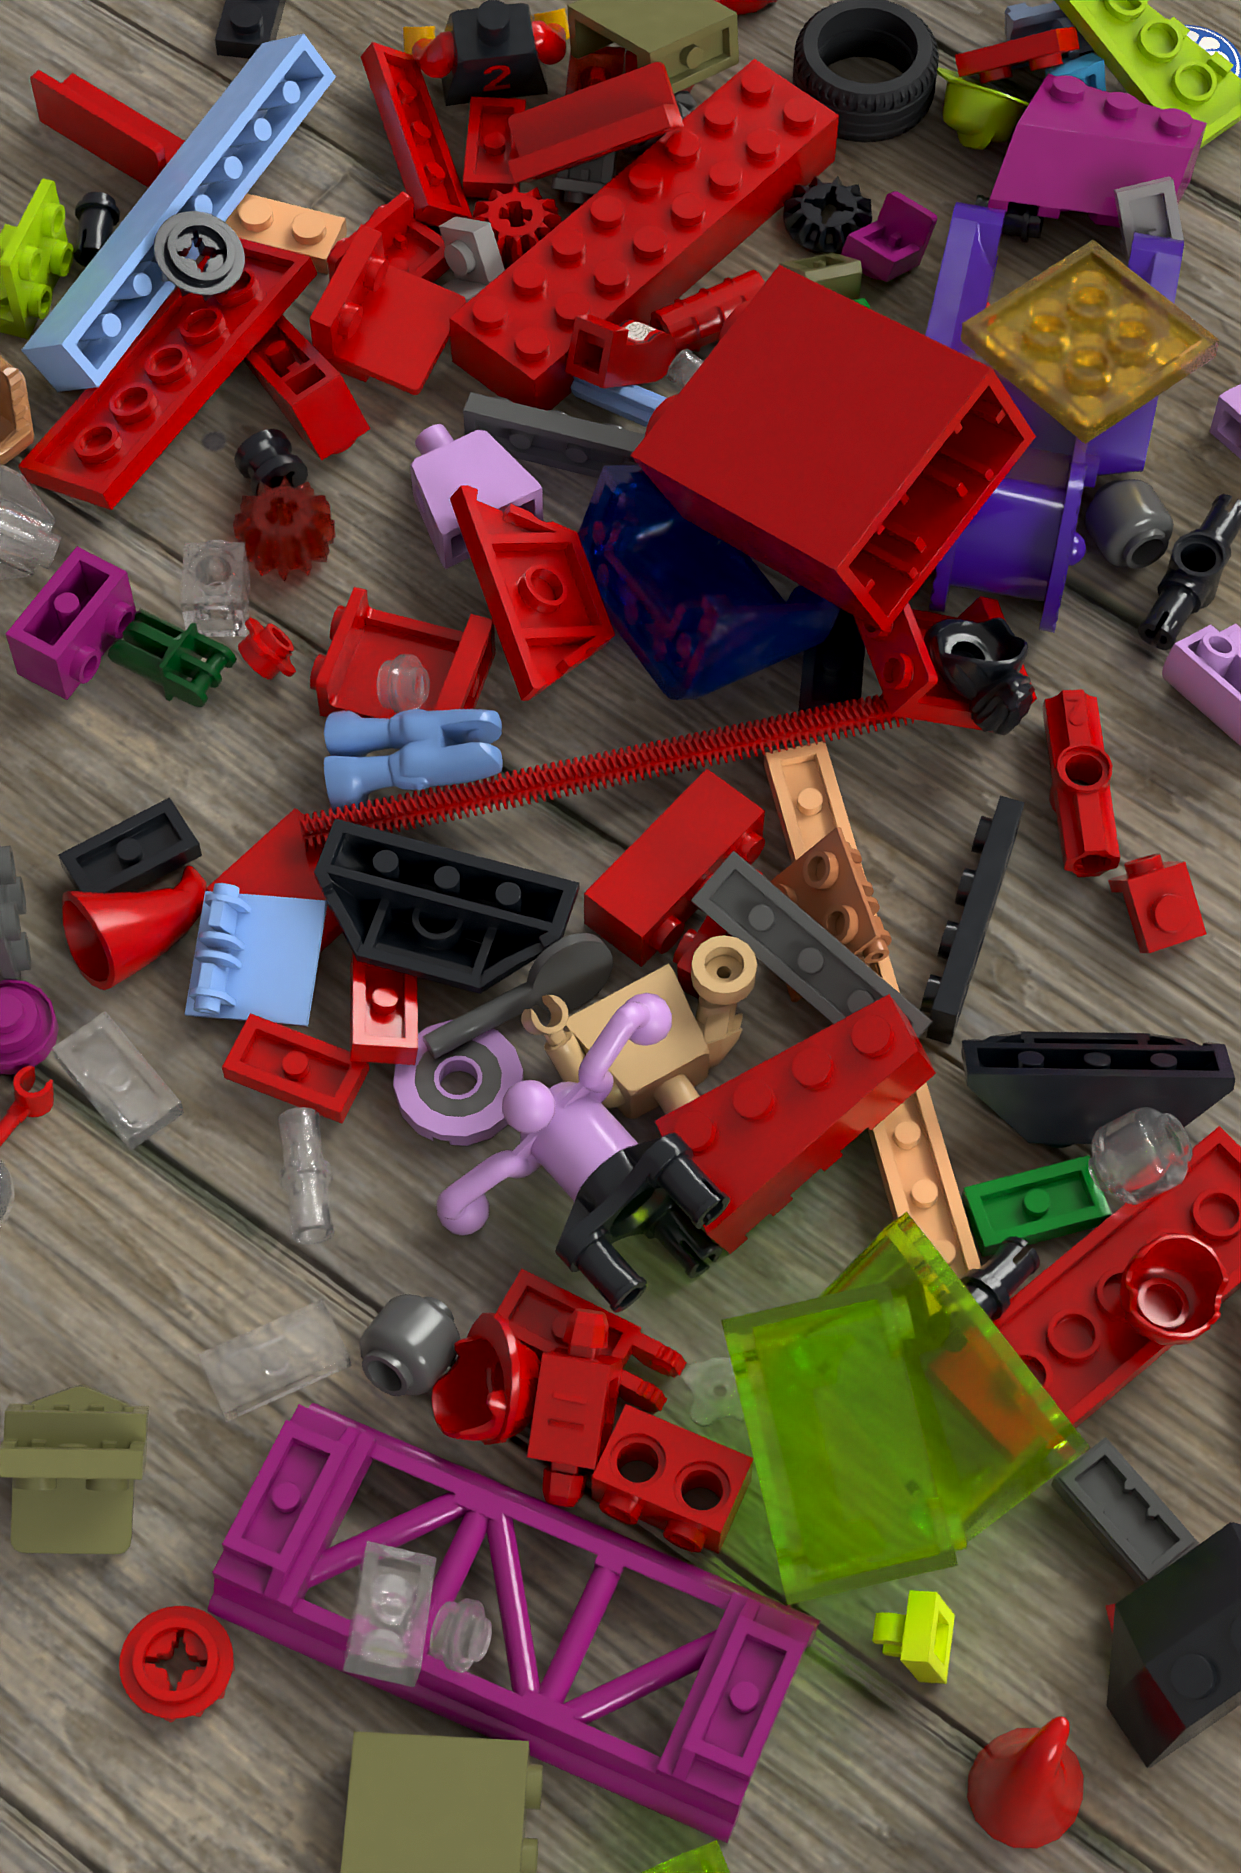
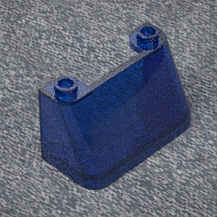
M639 465L603 466L578 535L610 622L669 699H699L825 641L840 611L838 606L801 585L794 588L786 603L749 555L684 519Z

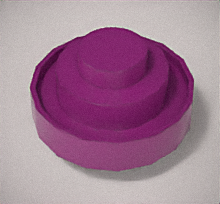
M7 979L0 981V1074L12 1075L24 1067H35L47 1058L56 1045L59 1026L53 1004L42 989L26 981Z

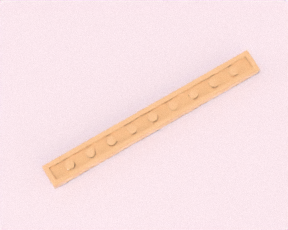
M821 741L817 745L811 743V746L805 744L802 748L795 746L796 749L790 747L788 751L784 748L780 749L781 752L774 750L773 754L770 751L765 752L764 767L791 862L796 861L836 827L842 829L845 840L850 843L851 848L857 849L826 743ZM857 955L858 958L900 993L889 955L875 963H867L863 955ZM926 1082L874 1129H868L925 1330H927L928 1320L936 1315L958 1292V1282L966 1272L971 1269L981 1268Z

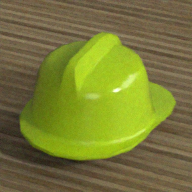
M938 67L937 74L947 82L943 121L957 131L959 142L967 148L979 150L986 148L990 142H1007L1015 131L1016 125L1029 103L1007 95L987 84H980V81L968 76L959 77L957 72Z

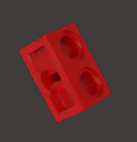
M625 1404L591 1477L592 1500L600 1503L599 1509L603 1513L619 1522L635 1525L638 1520H641L664 1530V1538L679 1548L696 1553L701 1552L702 1548H706L719 1554L751 1482L754 1458ZM644 1461L650 1464L656 1473L649 1480L637 1483L625 1479L619 1470L628 1462ZM707 1488L713 1491L720 1501L711 1509L697 1510L690 1507L684 1501L683 1496L691 1489Z

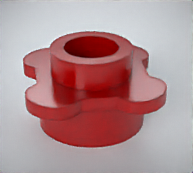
M249 618L245 621V626L250 633L238 644V649L247 664L259 675L269 680L273 679L280 671L288 677L293 676L296 673V669L291 664L290 656L294 651V646L288 636L271 623L263 627L254 618Z

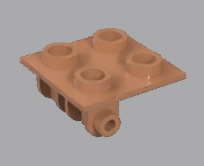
M836 827L770 882L856 956L863 955L867 963L879 962L889 955L888 946L892 939L890 933L884 930L880 917L874 916L879 911L880 906L877 899L871 897L874 890L872 884L866 881L860 864L862 861L859 850L851 848L850 843L845 840L842 829ZM786 983L792 1002H798L803 998Z

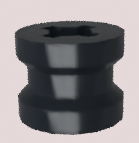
M277 429L262 430L253 434L241 444L234 457L235 465L239 472L245 478L251 479V491L256 499L264 504H275L289 499L302 488L308 477L307 467L297 455L291 454V442L281 430Z

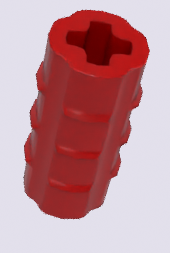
M750 270L732 279L729 277L724 278V281L708 289L701 288L698 293L682 300L679 298L675 299L673 304L652 312L650 326L669 333L674 338L676 344L674 359L692 351L699 352L701 347L719 341L722 326L730 313L740 304L752 300L765 284V281L760 273L755 270Z

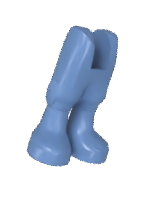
M412 709L399 712L392 716L391 719L361 718L352 711L332 712L328 715L324 728L325 744L331 755L324 758V775L333 813L335 814L336 807H340L341 812H343L344 805H347L350 810L353 803H355L357 809L360 802H363L364 807H366V802L369 800L368 794L382 788L395 786L403 790H422L437 786L459 785L497 775L502 771L503 767L502 753L496 746L490 743L498 740L502 735L500 715L496 711L483 709L436 711ZM390 748L399 749V751L391 755L367 757L373 751Z

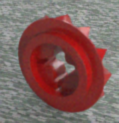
M189 1606L166 1607L144 1617L128 1634L119 1660L121 1681L130 1699L143 1713L163 1718L170 1723L176 1719L190 1716L201 1717L205 1709L216 1700L224 1698L226 1687L232 1673L235 1671L232 1643L224 1627L212 1615ZM180 1637H183V1644L189 1660L197 1662L200 1666L204 1667H196V1670L184 1671L181 1682H177L176 1691H173L167 1670L158 1668L156 1664L151 1663H160V1660L172 1659L175 1648H179Z

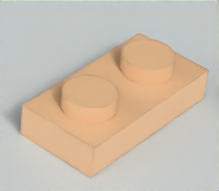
M248 193L226 220V224L234 230L239 238L309 256L316 271L328 274L327 257L332 248L339 240L345 238L347 234L346 218Z

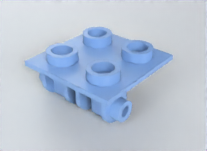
M215 883L213 891H205L185 1015L246 1021L251 1013L277 1024L308 1027L327 901L239 894L240 888L235 885Z

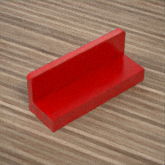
M654 62L510 116L508 124L519 157L508 161L515 183H531L684 127L665 65L662 62Z
M37 70L30 77L40 122L148 188L185 142V140L74 73L68 76L62 83L40 70Z

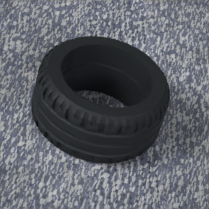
M887 0L838 1L822 8L821 11H817L801 29L794 50L792 84L839 115L837 138L854 142L885 141L886 139L900 136L902 133H906L909 129L914 128L928 112L935 94L939 63L937 43L928 25L917 14L902 5ZM870 57L893 65L903 74L881 83H858L838 76L828 66L846 58Z

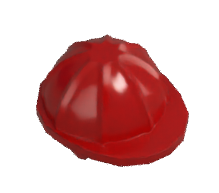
M482 1313L473 1323L467 1337L454 1343L455 1351L458 1354L457 1361L435 1383L431 1398L434 1419L443 1434L455 1439L482 1441L485 1445L505 1443L508 1438L521 1432L533 1419L541 1361L533 1350L514 1338L508 1322L501 1314Z

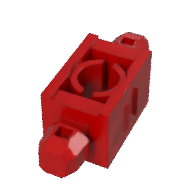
M580 1308L574 1310L567 1321L563 1342L569 1344V1349L556 1347L554 1351L542 1353L527 1457L552 1462L551 1466L544 1468L542 1492L546 1503L564 1507H574L577 1505L584 1494L588 1473L582 1471V1468L595 1470L613 1432L624 1358L599 1354L600 1348L607 1347L609 1328L606 1314L600 1311Z

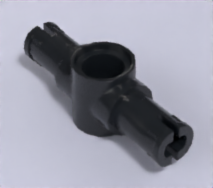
M1227 494L1217 496L1200 528L1181 536L1175 542L1167 572L1157 587L1159 597L1146 619L1143 620L1138 628L1141 639L1149 645L1152 644L1157 633L1160 631L1161 637L1157 642L1156 648L1161 650L1171 649L1190 614L1207 607L1214 600L1222 571L1231 557L1230 545L1241 528V500L1237 499L1231 511L1228 512L1226 509L1231 503L1232 496Z

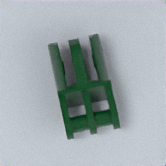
M141 608L135 614L134 621L130 622L122 632L124 640L118 639L115 641L108 652V657L112 662L162 686L166 700L171 701L173 697H176L192 706L200 708L208 701V697L205 694L210 687H218L222 682L220 673L224 667H233L237 660L235 654L228 647L199 633L196 623L192 622L184 630ZM205 658L207 660L206 662L201 661V659ZM190 677L192 678V681L189 682L186 679Z

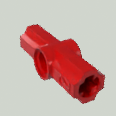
M1083 689L1062 690L1058 695L1045 699L1042 706L1052 778L1049 801L1057 815L1064 870L1075 873L1077 877H1099L1102 873L1117 868L1120 862L1110 791L1113 765L1110 757L1104 750L1097 697L1086 694ZM1071 780H1082L1084 782L1089 783L1090 785H1078L1073 783Z

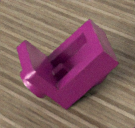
M893 191L886 195L877 221L848 235L841 255L860 260L862 273L866 276L888 282L920 265L937 223V215L900 192Z

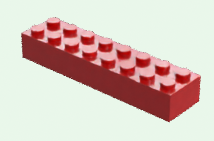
M754 58L682 120L684 127L668 132L449 317L452 362L499 397L507 398L513 403L546 411L552 410L572 392L570 387L574 377L565 373L575 316L592 314L616 325L627 319H634L649 325L652 312L673 304L675 299L681 297L784 206L785 200L791 198L795 185L807 186L811 183L814 176L820 175L835 161L839 115Z

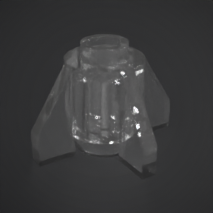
M0 464V580L32 577L38 566L50 569L63 537L53 533L56 525L55 518L23 474Z

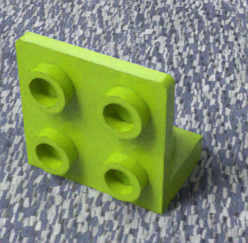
M42 178L18 226L5 224L0 233L1 333L29 339L38 319H44L50 310L52 291L60 276L64 277L70 271L74 249L73 245L68 242L64 225L65 208L59 203L55 181Z

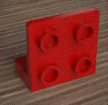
M361 224L309 318L312 345L326 358L407 393L418 395L450 338L449 317L466 304V299L458 293L390 265L389 260L384 258L382 233Z

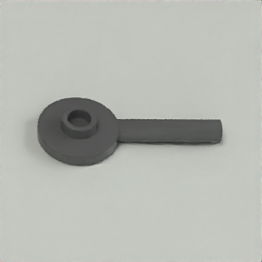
M577 933L563 937L548 946L536 958L531 966L526 983L505 992L422 1036L423 1041L431 1056L436 1059L523 1013L525 1009L538 1005L542 1009L550 1011L544 1004L542 996L554 995L560 997L565 1002L568 1011L580 1007L596 996L607 983L613 968L612 954L605 943L593 934Z

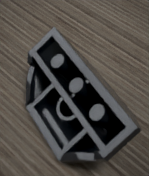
M335 819L314 871L315 879L357 961L481 994L529 964L548 946L563 938L580 889L579 882Z
M1018 1031L993 1035L984 1040H962L961 1053L967 1086L1028 1143H1043L1054 1148H1065L1074 1144H1109L1120 1149H1131L1139 1145H1162L1233 1091L1235 1086V1075L1226 1046L1220 1043L1206 1042L1201 1046L1185 1038L1151 1033Z
M1228 1523L1115 1604L1106 1706L1147 1768L1157 1764L1241 1705V1524Z

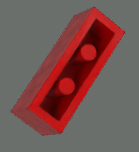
M706 769L584 892V924L640 967L657 951L660 954L668 952L683 933L684 923L697 909L701 910L691 901L692 898L727 857L734 851L750 865L759 857L765 846V839L763 838L765 810L709 769Z

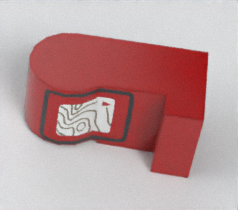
M592 314L576 315L565 373L602 389L656 382L668 373L673 364L676 353L675 340L669 333L634 319H627L616 325Z

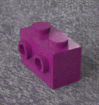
M77 546L5 633L17 674L65 700L69 699L81 683L84 684L90 681L99 668L101 657L116 639L123 638L122 632L135 619L137 612L128 573Z

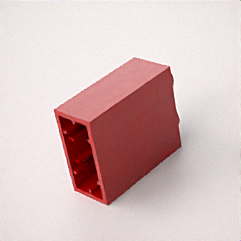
M779 265L752 300L740 304L730 313L722 326L718 344L679 394L665 399L655 409L647 424L644 439L630 456L684 519L885 633L1036 436L991 367Z

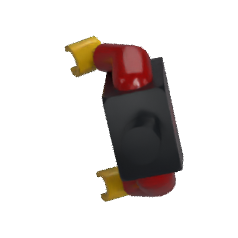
M488 0L482 3L479 8L456 10L451 13L445 31L436 37L435 26L403 27L404 52L413 56L418 66L428 77L441 78L445 106L471 103V97L517 98L548 94L544 64L553 65L565 57L566 39H570L565 8L533 14V20L528 4L516 3L506 5L499 0Z

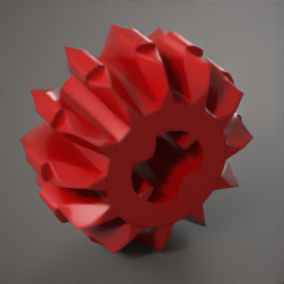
M515 183L507 194L492 188L488 201L476 202L472 218L473 220L491 223L505 270L561 223V216L558 215V208L554 199H542L538 187L527 193H521Z

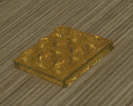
M1094 240L963 322L961 341L1085 444L1215 358L1219 345L1218 338Z

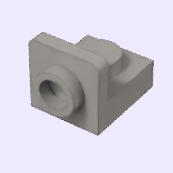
M1170 176L1113 190L1122 240L1119 241L1121 253L1128 260L1134 232L1184 241L1174 181Z
M456 216L439 226L445 244V259L455 276V279L441 287L464 296L467 303L505 271L491 223Z

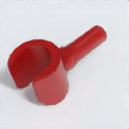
M33 1066L22 1068L14 1076L15 1101L0 1121V1147L27 1116H43L53 1106L54 1088L52 1079L40 1091L28 1092L36 1080L35 1068Z

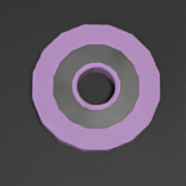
M448 1020L426 1027L418 1033V1052L415 1065L395 1064L394 1094L402 1117L419 1135L432 1141L434 1137L439 1140L449 1141L450 1145L468 1146L492 1138L508 1125L502 1113L503 1097L509 1087L523 1081V1068L515 1047L495 1029H491L434 1059L429 1053L422 1036L452 1021ZM456 1071L467 1072L477 1080L474 1088L462 1095H453L446 1092L441 1087V1082L448 1074Z

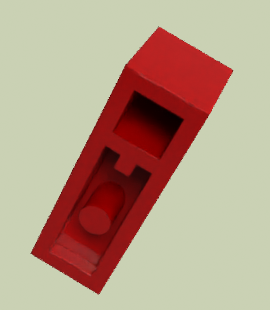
M283 315L243 359L301 439L321 460H324L331 454H338L347 450L355 443L359 436L370 430L366 419L341 374Z

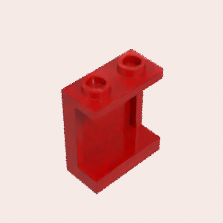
M354 587L347 605H339L334 612L330 627V639L332 642L327 654H319L314 661L310 675V688L316 690L319 713L323 717H328L332 712L352 711L361 718L391 719L392 716L399 712L412 709H423L426 711L475 709L496 654L494 622L490 618L470 614L465 630L462 632L373 609L368 604L367 590Z
M980 596L958 617L911 609L908 602L885 633L854 616L891 716L983 731L971 719L970 701L948 689L933 666L923 639L929 628L945 619H963L976 623L985 622L997 617L1005 620L997 599ZM1023 664L1019 673L1023 674V676L1028 677V674ZM1035 692L1032 694V703L1037 699Z

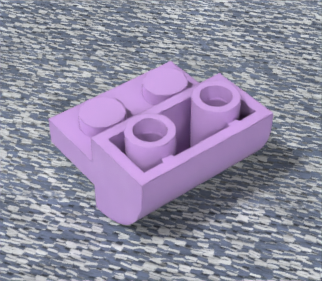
M1234 624L1219 632L1212 625H1209L1174 644L1164 663L1162 676L1164 680L1241 746V627Z

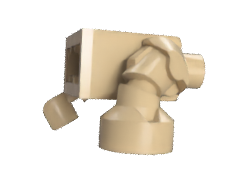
M726 935L711 937L700 944L694 952L691 965L693 987L700 995L696 1018L674 970L667 964L570 1017L568 1016V1008L560 997L554 995L542 996L544 1004L551 1013L549 1024L543 1026L532 1009H525L523 1011L521 1022L529 1033L544 1035L547 1040L544 1049L563 1082L578 1083L580 1082L578 1070L582 1060L614 1013L627 1000L637 994L651 993L658 995L665 1000L672 1013V1027L666 1038L652 1045L643 1046L637 1045L630 1040L627 1041L608 1069L613 1076L614 1082L611 1092L602 1104L606 1108L617 1107L630 1119H636L658 1106L661 1107L666 1115L700 1096L694 1087L708 1077V1070L719 1065L738 1041L743 1030L741 1028L743 1014L735 1015L737 1003L746 998L754 988L757 974L755 953L747 943L739 938Z

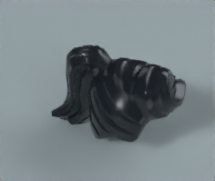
M999 617L978 623L963 619H945L928 629L923 640L933 666L948 689L970 701L971 719L974 723L981 727L983 732L992 731L998 735H1007L1020 723L1021 719L1028 714L1033 701L1032 694L1035 691L1033 685L1030 684V677L1019 673L1028 653V643L1024 639L1016 637L1006 621Z

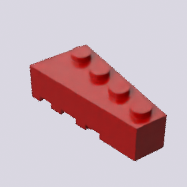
M888 994L655 1120L661 1136L677 1133L694 1151L692 1160L720 1191L726 1193L730 1198V1202L723 1213L707 1226L703 1225L710 1238L731 1254L748 1239L746 1234L768 1214L774 1217L793 1200L791 1196L793 1192L818 1170L822 1169L825 1172L843 1156L841 1150L866 1128L869 1130L874 1129L932 1078L936 1072L909 1019L891 995Z

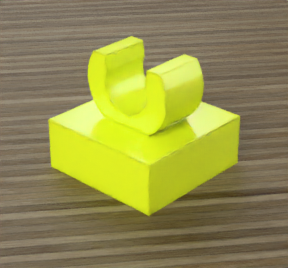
M909 1590L906 1615L888 1612L876 1613L872 1641L875 1644H883L882 1653L884 1655L900 1657L901 1662L919 1682L946 1684L955 1615L937 1592Z

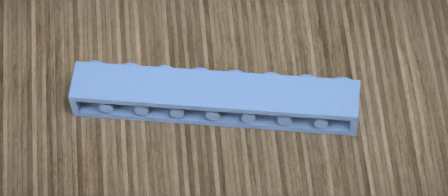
M305 34L265 42L260 45L21 349L57 392L99 387L176 285L171 281L162 282V271L157 263L152 262L154 238L160 226L173 215L187 211L208 213L225 222L336 78ZM192 240V246L185 259L196 260L200 254L198 247L194 246Z

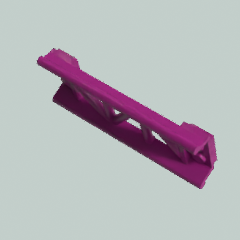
M312 1403L309 1408L298 1404L291 1420H286L222 1543L224 1550L212 1572L214 1576V1589L207 1612L491 1739L529 1741L530 1756L727 1844L736 1826L746 1790L806 1647L811 1646L821 1621L316 1403ZM373 1459L450 1491L330 1547ZM463 1517L413 1624L401 1642L304 1600L309 1588ZM513 1519L598 1555L594 1562V1569L541 1685ZM486 1534L512 1691L429 1655ZM625 1567L725 1610L716 1630L564 1703ZM699 1670L662 1757L587 1725Z

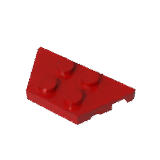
M460 485L449 499L521 701H529L604 648L615 636L576 531L553 521H542L535 517L532 512L510 504L503 512L477 501L478 489L468 485Z

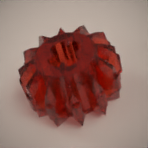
M285 476L279 487L273 489L260 481L257 490L258 496L242 495L241 513L236 514L233 521L235 538H238L239 554L243 557L244 562H254L255 569L258 570L261 577L277 569L278 575L285 582L290 570L299 569L309 576L312 569V561L327 562V557L330 553L329 544L334 543V538L336 537L335 521L331 518L330 504L326 500L325 495L315 496L314 489L311 488L308 481L295 489L291 488V483H289Z

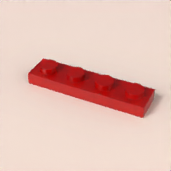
M371 42L361 55V60L405 190L408 195L413 197L415 219L426 225L438 227L456 216L472 219V214L420 67L411 54Z

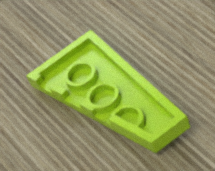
M1054 0L1096 54L1104 59V64L1128 94L1137 98L1141 103L1161 109H1179L1187 112L1193 119L1207 123L1200 149L1241 120V79L1230 71L1234 65L1217 51L1213 55L1209 54L1187 36L1190 29L1175 17H1172L1170 20L1163 17L1148 5L1149 0Z

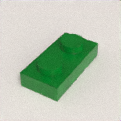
M1089 1155L964 1187L961 1195L963 1206L982 1257L993 1255L999 1249L1001 1243L1010 1236L1024 1239L1028 1242L1025 1245L1027 1246L1096 1228L1111 1216L1110 1208Z

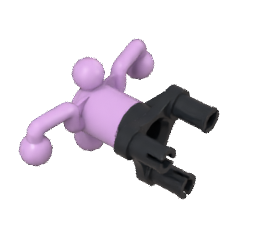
M651 993L637 994L627 1000L614 1013L582 1060L578 1070L580 1082H560L548 1088L539 1081L525 1080L509 1087L503 1097L502 1113L507 1123L520 1132L521 1143L513 1151L505 1150L485 1159L447 1187L439 1195L436 1204L437 1215L447 1230L461 1236L472 1234L481 1229L489 1217V1202L484 1193L507 1177L515 1179L524 1178L535 1172L542 1165L574 1201L555 1253L571 1272L580 1271L610 1304V1308L614 1313L625 1310L637 1301L646 1290L647 1281L635 1272L611 1245L612 1243L638 1234H645L648 1239L657 1238L685 1269V1273L690 1278H696L710 1268L704 1261L705 1258L708 1257L712 1262H716L722 1253L721 1247L714 1243L701 1228L703 1225L707 1226L723 1213L730 1202V1198L726 1193L721 1192L692 1160L694 1151L677 1133H670L638 1144L602 1104L611 1092L614 1082L613 1076L608 1069L627 1041L630 1040L637 1045L647 1046L656 1044L666 1038L672 1027V1013L665 1000Z

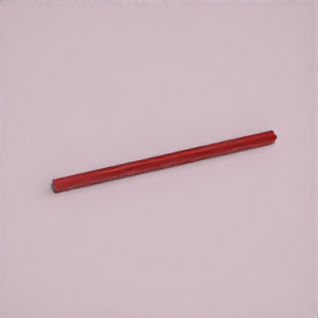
M882 693L880 697L876 694L872 699L870 696H867L865 701L861 697L857 702L855 699L851 700L850 704L847 700L843 702V705H841V702H838L835 707L833 704H830L828 708H826V705H823L820 710L818 707H815L813 711L809 708L805 713L803 710H800L798 715L794 711L790 716L788 713H785L783 718L781 715H777L775 719L773 716H770L768 721L766 718L761 719V722L756 719L753 725L751 721H748L745 726L743 722L740 723L738 728L736 724H733L730 729L728 725L725 726L723 731L721 727H718L715 732L713 729H710L708 734L706 730H703L700 735L698 732H695L693 737L689 733L685 739L683 735H680L678 740L675 736L672 737L670 742L668 738H665L663 743L657 740L655 746L653 741L649 742L648 746L642 743L640 749L637 744L633 746L632 750L630 746H627L625 753L623 748H619L617 753L615 749H612L610 756L607 751L603 752L602 757L600 752L595 754V758L592 754H589L587 760L584 755L580 757L579 761L577 757H574L572 764L570 759H566L564 765L562 760H559L557 767L554 762L550 763L549 768L545 763L542 765V769H540L539 765H536L534 772L531 767L527 768L526 773L524 768H521L519 775L516 770H513L511 777L507 771L504 773V777H502L501 773H498L496 780L494 776H491L488 781L486 778L481 779V783L477 780L473 782V785L471 782L466 783L465 786L462 783L457 788L456 784L450 786V790L448 785H445L442 791L440 786H437L435 793L432 787H430L427 794L424 789L420 790L419 796L417 791L412 792V797H410L409 792H406L404 799L401 794H398L396 801L392 795L389 797V802H387L386 797H383L381 804L378 798L375 799L373 806L371 801L368 800L366 807H364L363 802H360L357 809L355 803H353L350 810L347 805H344L343 812H341L340 807H336L335 814L332 808H329L327 815L324 810L320 811V818L316 811L312 813V819L309 813L305 814L304 820L301 815H298L307 852L308 844H310L313 850H316V842H318L320 848H324V840H327L335 819L385 831V827H387L389 833L393 834L394 825L398 832H401V824H403L404 829L407 831L409 830V822L413 829H416V821L419 822L421 827H424V819L431 826L432 817L436 824H439V816L442 817L444 822H447V814H449L452 821H455L454 813H457L459 819H462V811H464L467 818H469L470 809H472L475 816H478L477 808H480L481 813L485 814V806L488 807L490 813H493L494 804L497 811H501L500 803H503L504 808L507 810L508 801L511 802L513 808H516L515 800H518L520 806H524L523 798L526 799L528 805H531L532 796L536 803H539L538 795H541L545 802L547 793L551 800H554V792L557 793L558 798H562L561 790H564L565 795L569 797L570 788L573 794L577 795L576 787H579L583 794L585 785L589 792H592L591 784H594L596 789L600 790L599 782H602L603 787L607 789V781H610L611 786L615 787L614 779H617L621 786L623 777L627 784H630L629 776H632L636 783L638 782L637 774H640L642 781H645V773L648 774L650 779H653L652 771H655L659 778L661 769L665 776H668L667 768H670L674 775L675 766L678 767L680 773H683L682 765H685L687 770L690 771V763H693L695 770H697V762L700 761L702 767L706 768L705 760H708L712 767L713 758L716 759L718 765H721L720 757H723L725 763H728V755L731 756L733 762H736L735 754L737 753L740 760H743L742 752H745L748 759H750V751L752 750L755 757H758L757 749H760L764 756L766 755V747H768L771 754H773L772 746H776L777 751L781 752L780 744H783L785 750L788 751L787 743H791L792 748L796 749L795 741H798L802 748V740L805 739L807 745L811 746L810 738H813L817 745L818 736L821 737L823 743H826L825 735H828L830 741H833L832 734L835 733L837 739L840 740V732H843L845 738H848L847 730H850L852 736L855 737V729H858L860 735H863L862 727H865L869 734L870 726L872 725L875 732H878L877 724H880L882 730H885V722L888 723L890 729H893L892 721H895L897 727H900L899 719H902L905 726H907V718L891 716Z

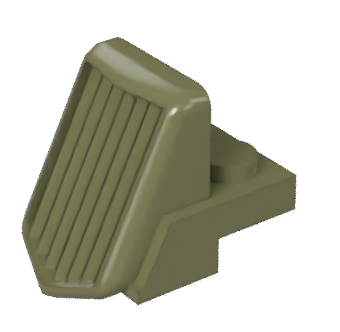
M82 1384L39 1398L29 1404L10 1403L4 1414V1440L0 1444V1477L13 1478L10 1539L15 1550L21 1553L121 1554L127 1551L132 1540L135 1480H142L146 1466L149 1406H131L123 1400Z

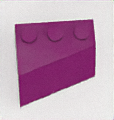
M1048 74L1016 125L987 207L1006 210L1007 212L1009 202L1038 206L1037 216L1056 219L1059 218L1060 212H1085L1095 224L1120 227L1114 189L1170 176L1174 181L1177 204H1179L1191 181L1207 123L1193 119L1187 112L1179 109H1161L1141 103L1137 98L1128 93H1109L1087 86L1082 80L1073 76Z

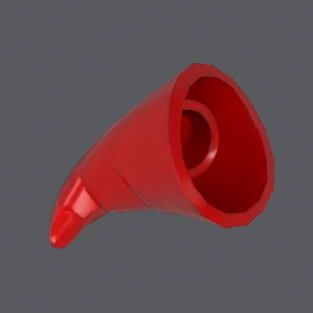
M190 865L186 866L181 881L173 889L163 888L145 892L98 893L67 891L63 893L62 920L71 956L81 975L92 986L104 991L114 987L167 952L189 932L202 913L207 883L199 872Z
M1055 1717L1041 1729L1016 1728L994 1738L978 1753L968 1774L967 1799L975 1821L991 1838L1012 1848H1039L1058 1840L1075 1822L1083 1801L1084 1775L1076 1754L1066 1745L1070 1732V1724L1066 1717Z

